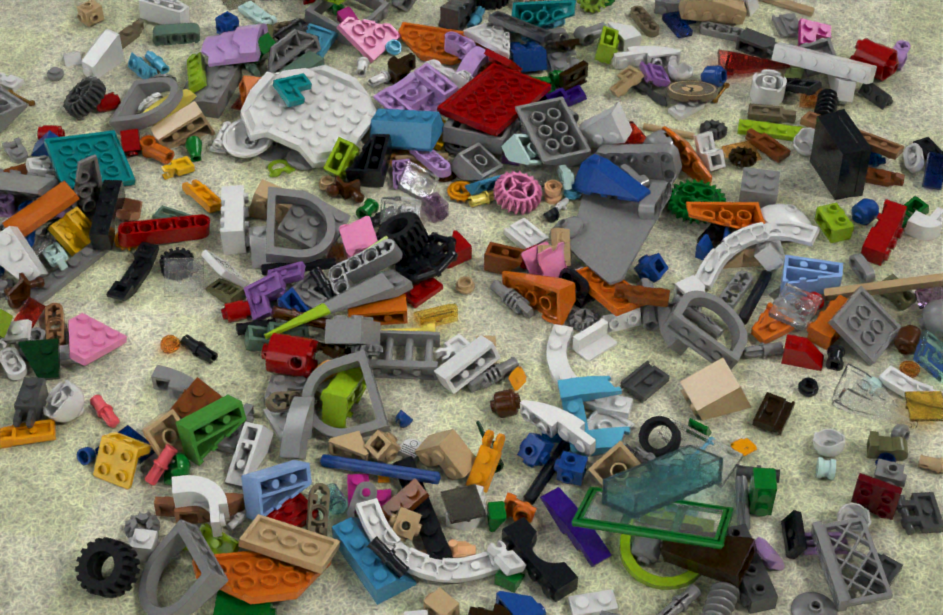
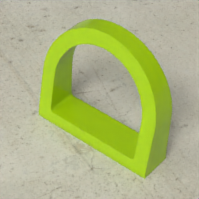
M637 508L630 525L638 524L670 531L676 515ZM685 517L680 532L713 535L715 523ZM621 534L619 553L622 564L627 572L638 582L655 589L675 590L686 587L700 578L701 574L689 570L673 577L656 576L645 571L636 563L630 549L632 535Z

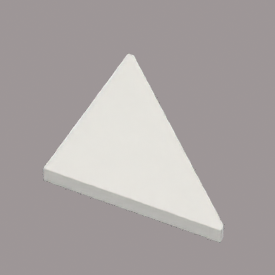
M487 22L464 29L463 35L509 59L510 31L507 28Z

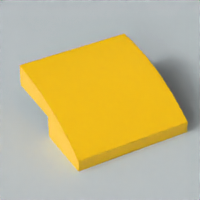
M78 206L67 212L47 229L72 257L91 243L89 232L92 222Z

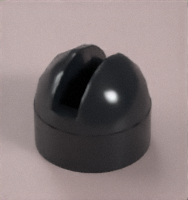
M556 207L543 214L547 221L551 223L557 221L560 216Z

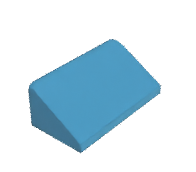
M500 175L467 184L465 188L471 195L482 193L485 190H492Z

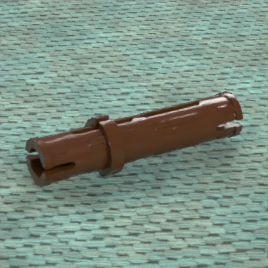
M274 305L271 318L290 321L303 314V312L296 311L295 308L287 309ZM320 317L303 325L325 330L326 319L330 318Z

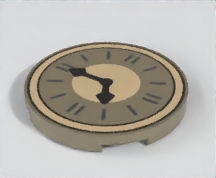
M682 80L668 84L667 93L670 98L681 102H689V100L707 102L717 97L718 88L711 83L703 81Z

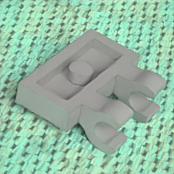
M575 49L568 50L565 54L563 51L547 53L551 72L553 70L565 71L578 64L579 59L575 58Z

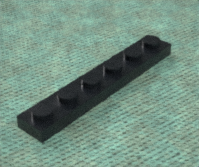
M412 456L392 463L393 465L417 468ZM398 479L402 489L411 482V480ZM419 482L421 486L425 489L423 482ZM428 497L413 510V512L422 515L419 524H422L419 534L430 558L439 560L453 558Z

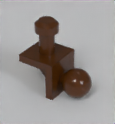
M337 176L335 177V184H330L326 188L327 195L332 198L337 197L339 194L345 200L354 197L353 200L358 204L363 202L365 198L360 191L359 179L346 183Z
M23 272L19 273V282L13 287L4 289V293L8 297L7 303L12 309L21 307L22 301L30 299L31 288L38 287L40 289L44 287V279L36 277L35 280L29 281Z

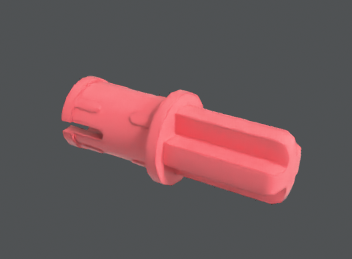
M94 395L90 399V404L97 411V416L102 418L109 427L116 428L120 420L114 414L112 406L107 404L101 395Z
M166 444L159 457L153 460L154 464L145 477L147 483L153 486L156 485L164 471L169 469L168 465L178 452L175 447Z

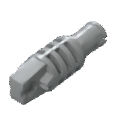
M495 280L491 284L490 289L498 294L502 302L518 315L522 313L529 319L534 315L533 309L529 306L530 302L513 288H507L499 280Z
M511 357L503 363L493 364L470 381L467 386L468 389L473 393L481 388H488L490 385L499 382V380H503L506 374L519 366L517 359Z

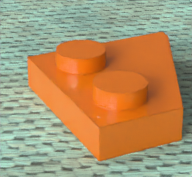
M770 302L767 304L764 313H761L758 322H755L752 327L751 334L760 343L768 344L794 331L795 324Z

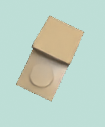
M743 249L733 256L723 269L760 266V262L754 257L755 249Z

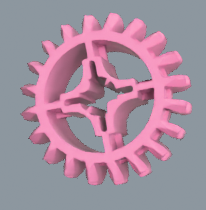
M512 170L511 173L506 171L504 175H500L499 179L495 182L493 194L494 199L497 200V205H502V209H508V213L513 211L515 215L518 212L523 215L525 212L535 211L541 202L542 189L541 185H538V180H534L533 176L529 177L527 173L522 174L521 171L516 173Z

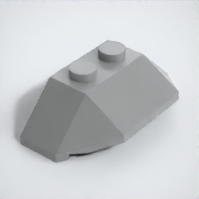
M297 29L292 30L270 47L267 72H279L309 50L315 54L319 52L321 47L318 37Z

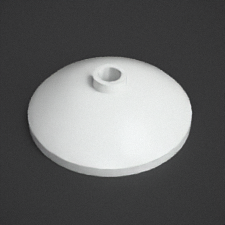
M242 119L229 125L222 138L225 150L239 158L257 156L266 151L273 143V140L266 137L250 141L247 127L243 124Z
M771 204L761 208L765 224L777 223V220H785L812 225L804 213L794 205Z

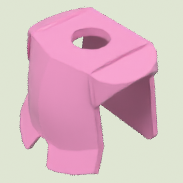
M365 216L351 224H343L339 227L347 258L364 251L378 241L370 216Z
M545 241L539 245H549V243ZM564 242L558 243L554 251L549 247L538 253V245L522 252L521 256L529 274L559 278L561 270L567 268L563 251Z

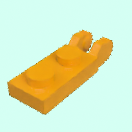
M197 179L192 180L191 184L188 182L182 184L185 194L190 195L208 213L221 210V199L205 184L203 185Z
M52 419L35 421L32 428H27L26 423H21L20 427L12 425L0 428V449L56 440V423Z
M490 429L486 430L482 438V445H480L466 485L472 488L475 485L483 486L485 493L488 492L506 438L504 434L499 433L494 440L493 449L490 448L495 434Z

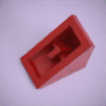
M457 230L453 231L452 236L456 239L455 248L458 257L456 261L447 267L448 269L472 259V245Z

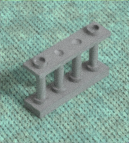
M380 330V346H385L384 360L369 357L375 378L438 379L434 372L438 368V361H432L433 347H440V332ZM393 346H405L404 360H392ZM413 347H425L424 361L412 360Z

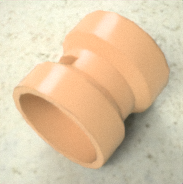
M557 180L547 181L544 185V200L548 204H557L562 200V183Z

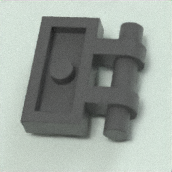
M934 492L912 493L911 500H905L904 495L900 496L897 511L901 514V525L906 530L907 535L915 534L914 526H919L921 533L943 532V519ZM914 510L916 516H910L909 511Z

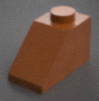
M490 242L484 253V271L502 275L503 271H510L522 264L523 258L521 254L526 250Z

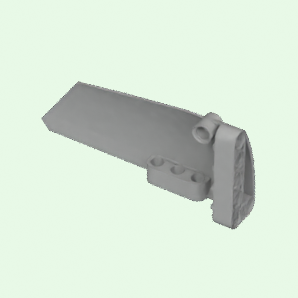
M673 144L600 145L594 153L610 160L619 168L621 165L626 164L639 175H646L650 181L649 190L651 193L639 202L601 197L599 193H592V195L583 194L577 217L582 219L583 227L570 241L571 252L609 285L621 282L624 279L671 197L672 185L682 169L679 150Z

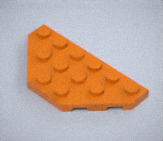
M402 22L398 31L400 39L420 60L429 61L435 59L441 64L447 65L461 63V59L445 52V34L453 31L468 38L463 35L464 31ZM475 42L476 46H480L484 49H487L479 43Z
M254 551L214 554L229 579L219 590L249 604L297 599L321 575L320 573ZM192 558L193 569L196 579L201 576V571Z

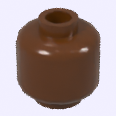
M914 325L901 327L894 339V346L903 355L915 354L919 351L922 340H924L923 334Z
M512 389L495 392L493 400L490 401L491 410L493 413L496 412L500 418L517 415L521 399L519 393H515Z

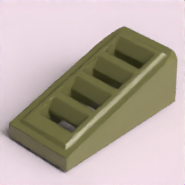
M221 278L206 287L207 292L225 304L246 299L244 288Z

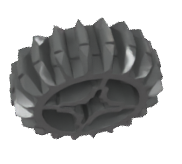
M88 76L69 91L64 100L63 107L70 116L77 119L83 118L85 115L87 116L90 112H93L97 105L101 103L106 94V87L96 76Z

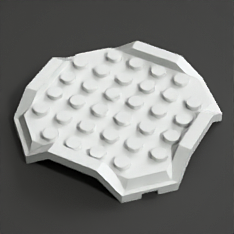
M322 65L309 69H292L276 73L266 72L250 90L242 106L240 116L243 124L247 127L250 141L265 137L300 152L312 168H319L325 166L338 137L348 140L357 146L370 129L371 119L377 110L369 94L355 77L327 65ZM304 73L312 83L311 89L301 91L305 102L301 105L288 107L272 86L273 80Z

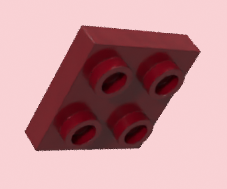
M860 473L851 502L862 505L869 512L876 514L880 518L893 520L903 488Z

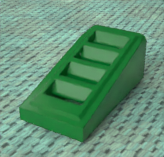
M914 196L904 204V206H907L905 215L909 218L916 211L913 208H916L918 212L925 215L929 213V205L917 196ZM904 217L902 228L906 227L909 218Z

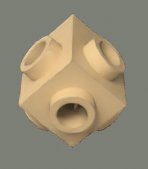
M90 0L77 6V18L89 27L104 20L102 6L95 0Z
M377 430L364 445L371 452L369 455L376 462L382 461L385 463L393 461L401 449L396 443L398 439L392 433L388 432L386 434L380 430Z
M399 506L397 513H392L388 524L397 536L401 538V541L405 542L407 538L412 540L413 536H418L422 524H419L422 515ZM407 521L408 526L402 529V523Z

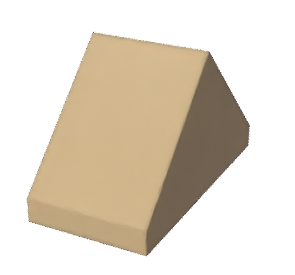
M360 431L333 437L328 441L330 454L368 461V451L364 446Z

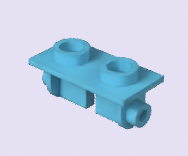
M131 52L128 67L142 79H149L154 75H158L155 68L149 66L142 57H138Z

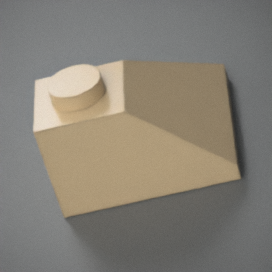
M174 409L159 414L142 429L144 436L158 457L166 444L175 447L178 450L177 453H184L175 423L180 418Z
M621 440L588 467V470L605 489L629 492L649 474Z

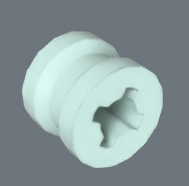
M818 457L816 478L827 477L829 480H834L836 459L824 460L823 457Z

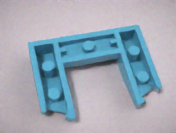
M585 376L558 380L563 410L584 421L585 432L596 440L595 452L591 456L606 453L620 440L622 441L624 434L630 435V426L593 430L588 428L583 402L622 394L619 386L614 387L610 383V376ZM569 442L571 452L576 453L578 455L589 457L584 452H579L575 448V446L571 442Z

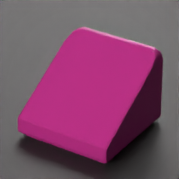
M349 6L337 11V21L340 23L348 16L359 20Z

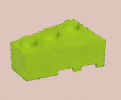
M361 367L337 372L336 377L330 380L329 386L323 389L320 400L323 401L321 420L323 423L334 428H347L346 419L347 417L352 418L354 412H351L354 403L359 404L367 387Z

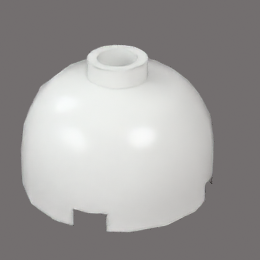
M65 380V384L60 382L52 389L46 399L48 406L47 408L43 407L44 415L60 423L72 421L84 411V394L78 386L69 380Z

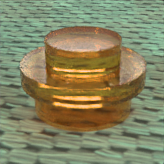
M335 241V245H332L333 257L337 256V260L344 258L343 243Z
M166 335L161 340L162 351L167 354L177 351L181 344L180 340L174 335Z
M904 361L900 364L899 371L914 378L919 375L920 367L913 361Z

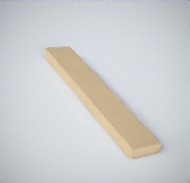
M943 273L824 289L825 301L835 300L839 295L849 298L860 286L870 295L943 286Z

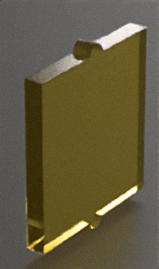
M941 391L905 392V408L908 409L910 422L943 421V396Z

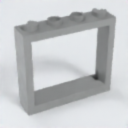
M316 0L305 10L304 21L308 25L312 23L335 31L338 34L336 40L353 47L336 28L339 24L322 15L334 3ZM356 0L374 10L366 20H372L380 24L383 19L387 18L390 12V3L385 0Z
M518 117L508 126L503 136L499 138L460 129L459 127L462 123L448 118L443 126V142L471 147L479 142L490 153L503 155L504 151L501 146L513 134L520 131L522 122Z

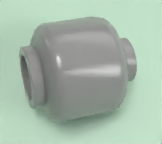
M635 536L631 553L636 559V563L643 566H649V563H656L661 553L660 545L662 541Z

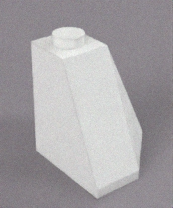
M106 29L95 39L81 61L85 76L100 78L124 61L120 34Z

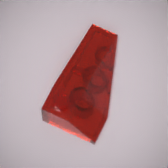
M720 49L717 52L718 65L722 66L726 70L727 75L733 76L734 73L744 74L760 72L765 69L790 68L789 64Z

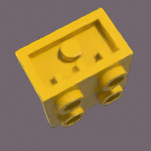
M118 432L102 435L93 476L125 489H130L138 458L149 454L151 445Z

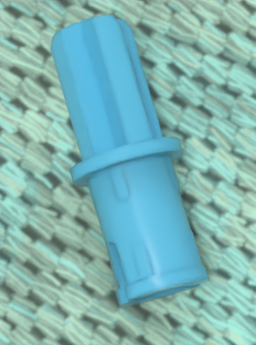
M478 6L475 12L471 14L467 28L477 26L482 22V16L485 13V9L482 6Z
M152 51L146 52L145 58L151 63L153 68H156L161 74L169 72V66L163 62L160 56H157Z

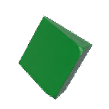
M690 418L687 434L705 442L712 431L709 427Z
M504 501L488 502L487 504L489 531L495 532L507 517Z
M499 570L495 575V584L515 593L525 574L516 573L506 576L504 572Z

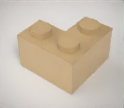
M454 429L428 435L414 451L422 464L427 467L440 465L445 475L451 480L465 478L471 471L476 458Z

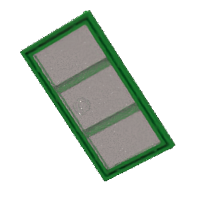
M590 486L572 520V526L722 549L734 508Z

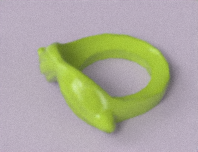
M283 159L274 160L268 165L270 177H278L283 171L290 174L296 170L287 163V160ZM277 163L286 165L283 168L272 169V166Z

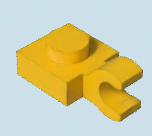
M188 156L172 160L171 165L162 166L161 169L165 173L162 174V177L167 180L172 178L174 174L181 176L195 171V166Z

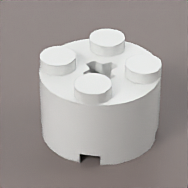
M770 69L762 70L758 74L756 72L753 75L750 90L752 102L754 104L779 106L784 99L787 83L785 76L783 78L780 76V72Z

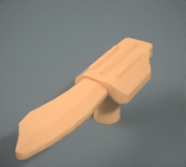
M451 539L448 542L453 558H463L476 554V545L466 541H456L455 539ZM426 549L419 550L420 552L427 554Z

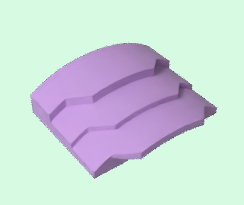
M267 24L239 26L235 31L206 37L201 51L202 54L209 57V67L258 61L261 55L258 40L268 32Z
M426 63L373 97L384 106V109L437 112V106L457 92L458 86L429 63Z

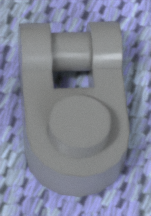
M19 137L15 138L12 142L8 143L6 141L2 143L4 151L13 163L20 164L27 160V150Z

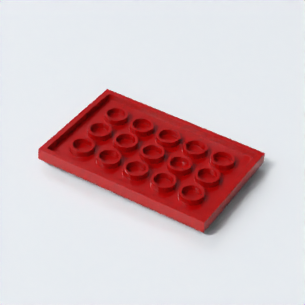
M492 63L437 106V112L445 117L497 136L519 117L515 106L539 101L551 91V84Z

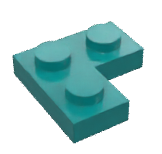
M302 73L273 80L272 86L287 106L292 107L304 104L305 98L301 91L311 89L312 83Z

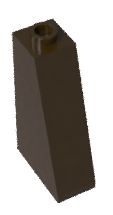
M686 533L715 538V535L711 534ZM726 536L722 549L664 540L660 545L664 562L720 582L731 583L739 588L757 552L755 539L737 536Z

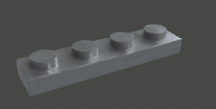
M498 10L489 15L488 21L494 23V25L507 28L510 32H517L523 37L532 38L538 43H545L552 38L553 32Z

